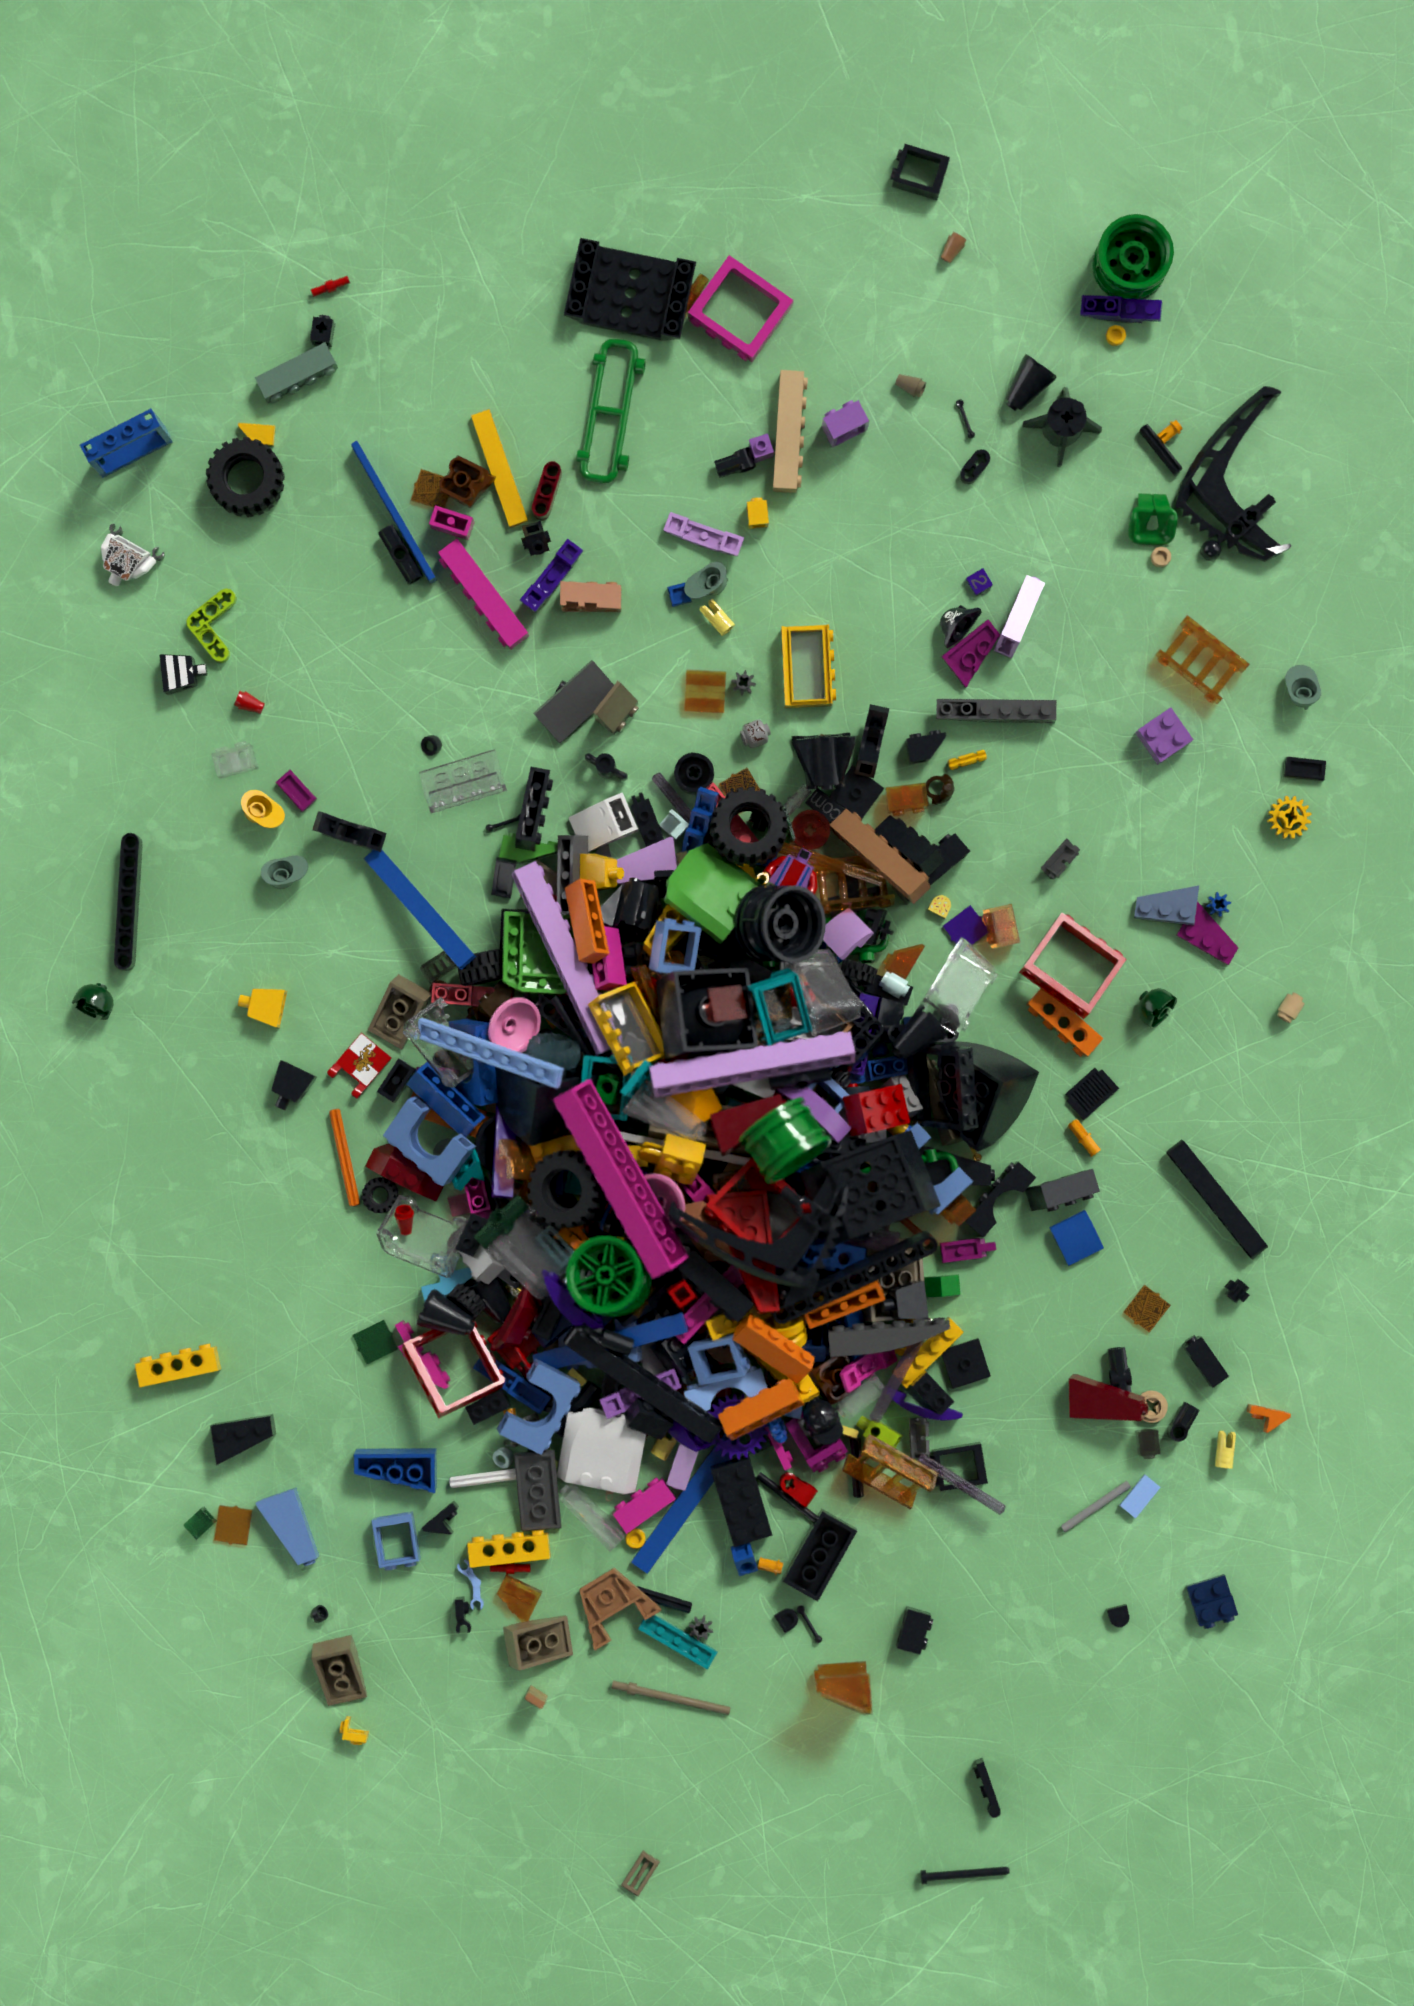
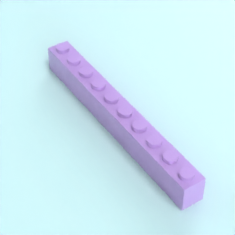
M535 861L514 870L511 874L596 1055L598 1056L611 1050L588 1006L592 1000L602 994L601 992L598 993L595 988L594 976L592 974L589 975L586 968L588 964L580 962L578 959L575 939L571 937L569 932L571 930L570 925L566 919L563 920L561 906L558 901L555 902L553 899V890L549 883L546 884L544 880L545 873L541 865L538 866ZM602 1003L601 1006L603 1010L606 1011L604 1003ZM612 1016V1017L609 1019V1021H610V1023H611L613 1029H615V1027H614V1025H613V1023H612V1022L614 1021L613 1016ZM622 1035L618 1037L620 1042L622 1040Z
M837 1032L834 1035H819L811 1039H797L789 1043L779 1042L766 1047L757 1046L754 1049H739L726 1054L717 1053L714 1056H699L686 1061L677 1060L674 1063H659L650 1067V1078L654 1097L656 1098L855 1063V1049L850 1032Z

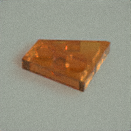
M506 1574L497 1595L502 1601L507 1603L510 1611L515 1613L521 1622H528L542 1591Z

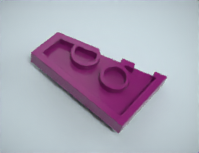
M989 619L985 620L941 656L965 688L1000 636Z
M1198 901L1194 925L1182 924L1176 936L1226 965L1230 964L1239 948Z

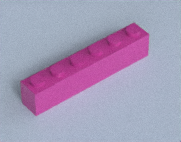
M457 538L438 552L441 557L438 559L444 569L448 567L451 570L452 574L450 576L457 585L460 583L463 586V594L468 600L472 599L475 602L474 608L480 616L484 614L488 619L485 623L492 632L497 631L500 635L497 639L504 648L508 646L511 650L529 637L527 630Z

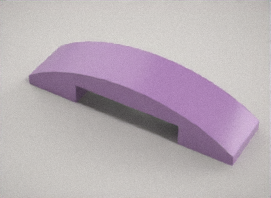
M672 512L669 513L663 530L693 544L737 557L744 541L742 536L702 525Z

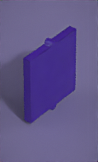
M971 905L943 925V928L951 937L950 940L954 941L962 952L990 932L982 921V916H978Z

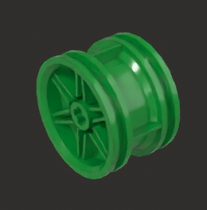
M1131 214L1120 217L1112 222L1103 232L1092 262L1093 275L1101 290L1108 296H1122V299H1146L1154 294L1163 283L1173 262L1174 247L1169 232L1160 222L1147 215ZM1135 238H1141L1142 242L1135 241ZM1120 241L1122 243V247H1116L1115 243ZM1150 251L1155 253L1154 258L1149 257ZM1132 258V261L1135 260V263L1131 264V261L1128 262V259ZM1109 262L1115 263L1117 265L1112 267L1110 266ZM1142 272L1148 273L1150 275L1148 277H1144ZM1125 274H1128L1129 281L1123 280Z
M803 1097L795 1098L774 1109L754 1123L739 1138L740 1144L746 1145L744 1148L746 1153L751 1154L759 1166L760 1174L762 1176L767 1175L765 1178L767 1184L780 1181L796 1172L821 1154L832 1142L830 1136H825L826 1130L819 1126L811 1114L810 1107L804 1106L806 1102Z
M598 1236L583 1242L573 1252L566 1269L567 1286L573 1299L586 1310L608 1317H621L637 1310L647 1299L652 1286V1277L646 1271L645 1264L637 1254L635 1246L612 1236ZM600 1254H604L603 1262L598 1259ZM623 1256L625 1263L619 1264L618 1259ZM587 1270H592V1271H593V1275L590 1276V1277H587V1276H586V1271H587ZM605 1272L610 1273L611 1277L609 1280L605 1279ZM630 1275L632 1277V1281L630 1283H627L626 1277ZM595 1289H598V1296L593 1295ZM614 1292H619L620 1296L618 1299L613 1298Z

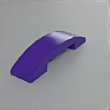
M567 539L543 573L521 597L520 601L536 613L560 585V581H563L583 553V550Z
M887 1386L885 1388L887 1394L898 1405L918 1416L934 1420H954L963 1416L962 1412L948 1408L939 1415L935 1411L904 1401L906 1393Z

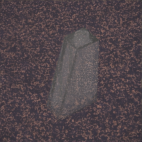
M646 1079L622 1111L630 1118L693 1141L701 1138L706 1131L707 1124L669 1095L655 1098L652 1083L648 1079Z
M567 1483L560 1490L559 1493L562 1495L559 1497V1500L611 1552L624 1538L625 1532L576 1484L569 1485Z

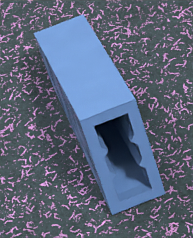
M297 1488L258 1500L256 1502L257 1508L297 1565L303 1563L304 1566L315 1563L319 1553Z

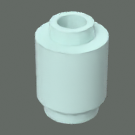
M886 972L879 984L883 987L882 990L898 999L900 996L905 997L910 988L907 986V980L893 972Z

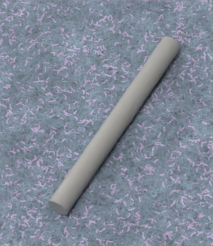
M1127 1480L1062 1524L1061 1527L1064 1532H1067L1131 1488Z

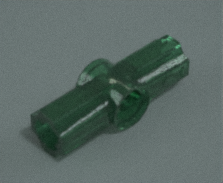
M517 1195L503 1209L494 1210L489 1215V1222L473 1237L486 1249L498 1236L510 1233L514 1228V1221L529 1206Z

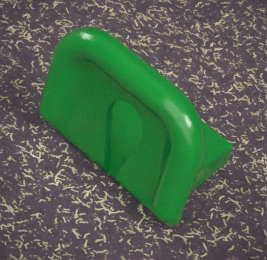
M1138 493V504L1131 512L1128 529L1129 539L1133 543L1139 545H1166L1175 538L1178 516L1177 512L1170 508L1166 494ZM1157 516L1158 528L1152 531L1148 530L1146 526L1150 517Z

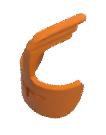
M589 1221L588 1224L563 1228L553 1238L564 1241L575 1251L583 1242L589 1240L582 1229L585 1227L587 1234L594 1232V1221Z

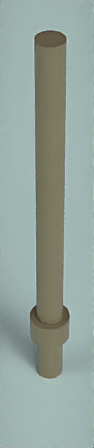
M613 1680L612 1689L625 1691L629 1695L635 1696V1694L722 1714L729 1715L731 1707L640 1687L637 1686V1683L632 1682L627 1684Z

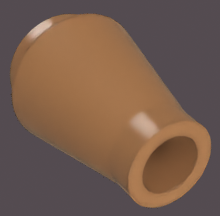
M953 232L952 235L948 236L940 258L951 263L956 255L966 246V239Z

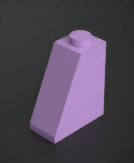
M679 1443L666 1485L677 1490H686L698 1452Z

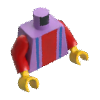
M801 848L797 857L790 854L787 857L780 856L770 862L762 873L758 874L755 882L762 878L765 881L763 885H766L769 881L778 886H801L815 894L818 888L817 874L813 871L814 867L807 863L812 853Z

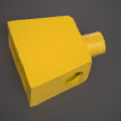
M580 854V878L595 881L597 891L615 888L617 886V879L624 877V870L621 867H617V860L615 858L598 854Z
M253 989L251 996L240 995L238 1006L248 1008V1017L280 1028L288 991L280 989Z

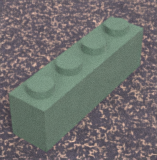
M324 342L255 377V380L268 403H275L280 401L283 395L296 393L300 390L301 386L305 384L311 385L317 382V378L333 374L338 366Z

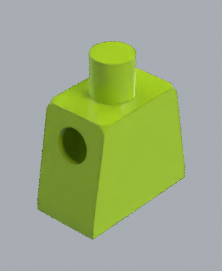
M862 1415L856 1424L857 1427L865 1431L864 1437L889 1453L894 1452L903 1437L902 1434L876 1418L870 1421ZM875 1428L880 1430L879 1436L873 1433Z

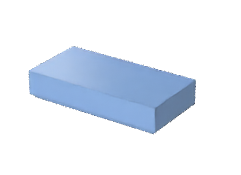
M1144 1474L1119 1505L1136 1518L1161 1487Z

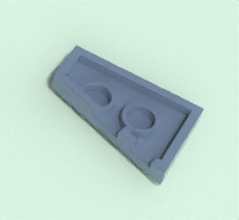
M1199 885L1137 897L1134 918L1194 925Z

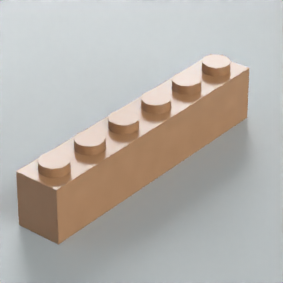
M845 809L829 824L833 833L910 902L914 904L931 888L928 883L929 877L922 870L918 872L913 862L908 858L906 860L903 859L901 852L896 847L891 848L888 845V841L882 835L878 837L871 825L868 823L866 825L863 824L861 817L856 812L851 813Z

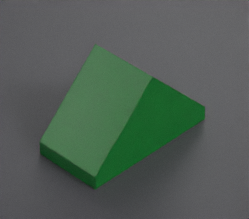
M959 1274L924 1277L926 1297L960 1295Z

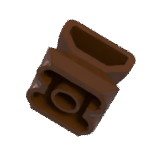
M457 455L456 458L450 461L449 471L440 480V489L438 491L470 508L494 482L496 477L489 474V471Z
M847 1356L826 1357V1362L813 1363L812 1370L808 1373L819 1394L826 1401H829L831 1405L841 1401L851 1393H846L840 1377L842 1369L849 1364Z

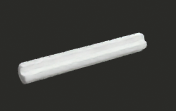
M507 1469L455 1476L449 1479L451 1488L516 1480V1470Z

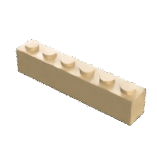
M780 371L773 492L796 493L797 487H801L802 475H798V468H802L803 456H799V448L804 446V436H800L801 429H805V417L801 416L802 409H806L807 398L803 397V389L807 390L808 378L804 377V371Z

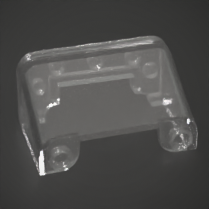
M961 937L953 947L945 964L919 1006L923 1005L925 1007L923 1011L926 1014L930 1011L945 1029L958 1035L961 1030L965 1031L971 1021L968 1018L988 984H993L998 974L995 973L997 969L971 943Z
M830 949L817 950L810 958L801 962H784V969L790 968L799 976L808 1014L814 1020L812 1027L816 1034L861 1017L860 1009H862V1003L859 997L855 998L837 963V955L834 951L831 952Z
M440 997L410 1018L403 1026V1033L438 1074L442 1083L447 1087L454 1088L473 1076V1058L420 1040L421 1035L417 1027L420 1018L449 1027L447 1019L450 1016L448 1013L446 1015L444 1013V1007L448 1004Z
M399 1194L377 1230L376 1235L381 1248L387 1254L443 1277L450 1278L461 1255L456 1250V1246L468 1220L459 1216L458 1218L454 1217L452 1221H448L420 1210L414 1198ZM400 1205H409L414 1211L413 1227L410 1235H402L395 1219L394 1212Z
M526 1202L486 1243V1248L536 1298L544 1300L550 1294L547 1290L542 1271L545 1269L549 1273L551 1271L555 1272L561 1278L560 1281L563 1282L566 1279L567 1265L574 1250L571 1247L564 1249L536 1222L538 1219L537 1210L533 1211L531 1205Z

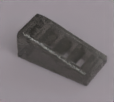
M443 951L421 965L420 970L429 983L432 984L455 969L457 965ZM443 957L446 959L450 966H446V964L442 960ZM436 962H438L441 968L443 969L441 972L435 965ZM430 966L435 972V976H433L430 970L428 969Z

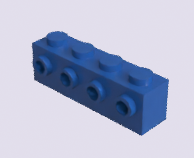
M428 1061L414 1073L406 1084L458 1134L467 1137L485 1118Z

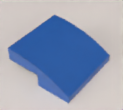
M1086 1210L1049 1227L1068 1266L1104 1249Z

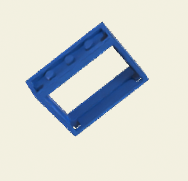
M151 408L80 444V447L88 463L104 478L173 441L165 425ZM151 414L152 418L146 420L144 416ZM89 444L92 447L90 450L86 447ZM102 459L105 461L103 465L99 462Z

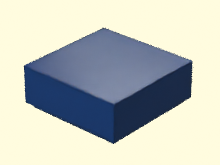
M685 583L667 587L672 607L691 603V598L685 594Z

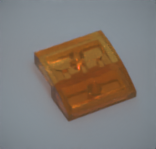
M687 669L685 711L724 713L726 671Z
M498 1139L499 1160H506L507 1179L532 1180L529 1175L536 1168L529 1145L521 1140Z

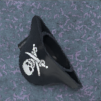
M960 605L958 608L947 610L942 615L940 625L945 635L944 644L947 649L968 633L982 613L980 608L967 609Z

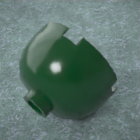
M96 983V985L88 984L82 986L77 991L72 1004L77 1003L75 1008L90 1017L96 1018L97 1014L102 1016L101 1020H107L112 1012L114 999L105 985Z
M1161 988L1153 989L1149 992L1145 991L1139 997L1138 1014L1147 1026L1154 1028L1168 1017L1166 1013L1169 1008L1174 1009L1177 998Z

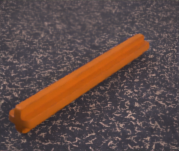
M333 1109L329 1111L348 1203L349 1206H356L360 1204L342 1116L340 1109Z

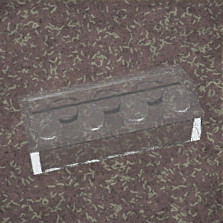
M495 749L419 772L424 796L431 813L440 812L444 809L460 806L464 803L507 791Z

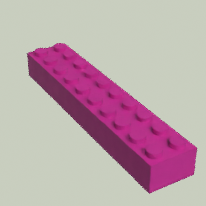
M591 1079L554 1098L557 1110L563 1116L567 1128L573 1134L577 1146L583 1152L587 1164L593 1170L597 1182L603 1188L607 1200L614 1208L617 1218L624 1226L627 1236L634 1244L637 1254L641 1257L646 1271L651 1275L652 1279L670 1271L689 1258Z

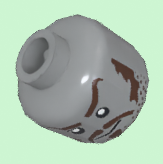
M755 720L744 724L740 735L745 746L748 745L750 748H756L768 742V736L771 735L768 724H763L761 720Z

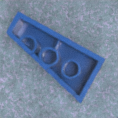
M436 1448L356 1449L354 1453V1474L435 1493L437 1489Z

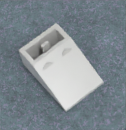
M623 792L568 817L575 835L588 836V852L638 832Z

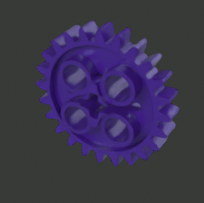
M734 1393L731 1400L726 1395L725 1402L719 1398L720 1405L712 1404L715 1411L708 1412L720 1420L718 1414L722 1413L726 1407L740 1404L741 1400L745 1398L744 1394L741 1395L740 1399H737V1395ZM768 1423L747 1433L751 1437L747 1444L741 1443L739 1438L736 1439L735 1444H732L730 1438L723 1440L720 1438L719 1433L710 1444L717 1445L715 1452L722 1449V1456L729 1453L730 1459H732L734 1454L737 1455L738 1460H740L741 1454L748 1458L749 1451L755 1455L754 1448H762L759 1444L760 1441L766 1442V1439L762 1436L769 1434L767 1430H764V1427H768Z

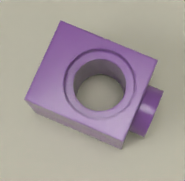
M768 433L749 439V447L755 463L774 457Z

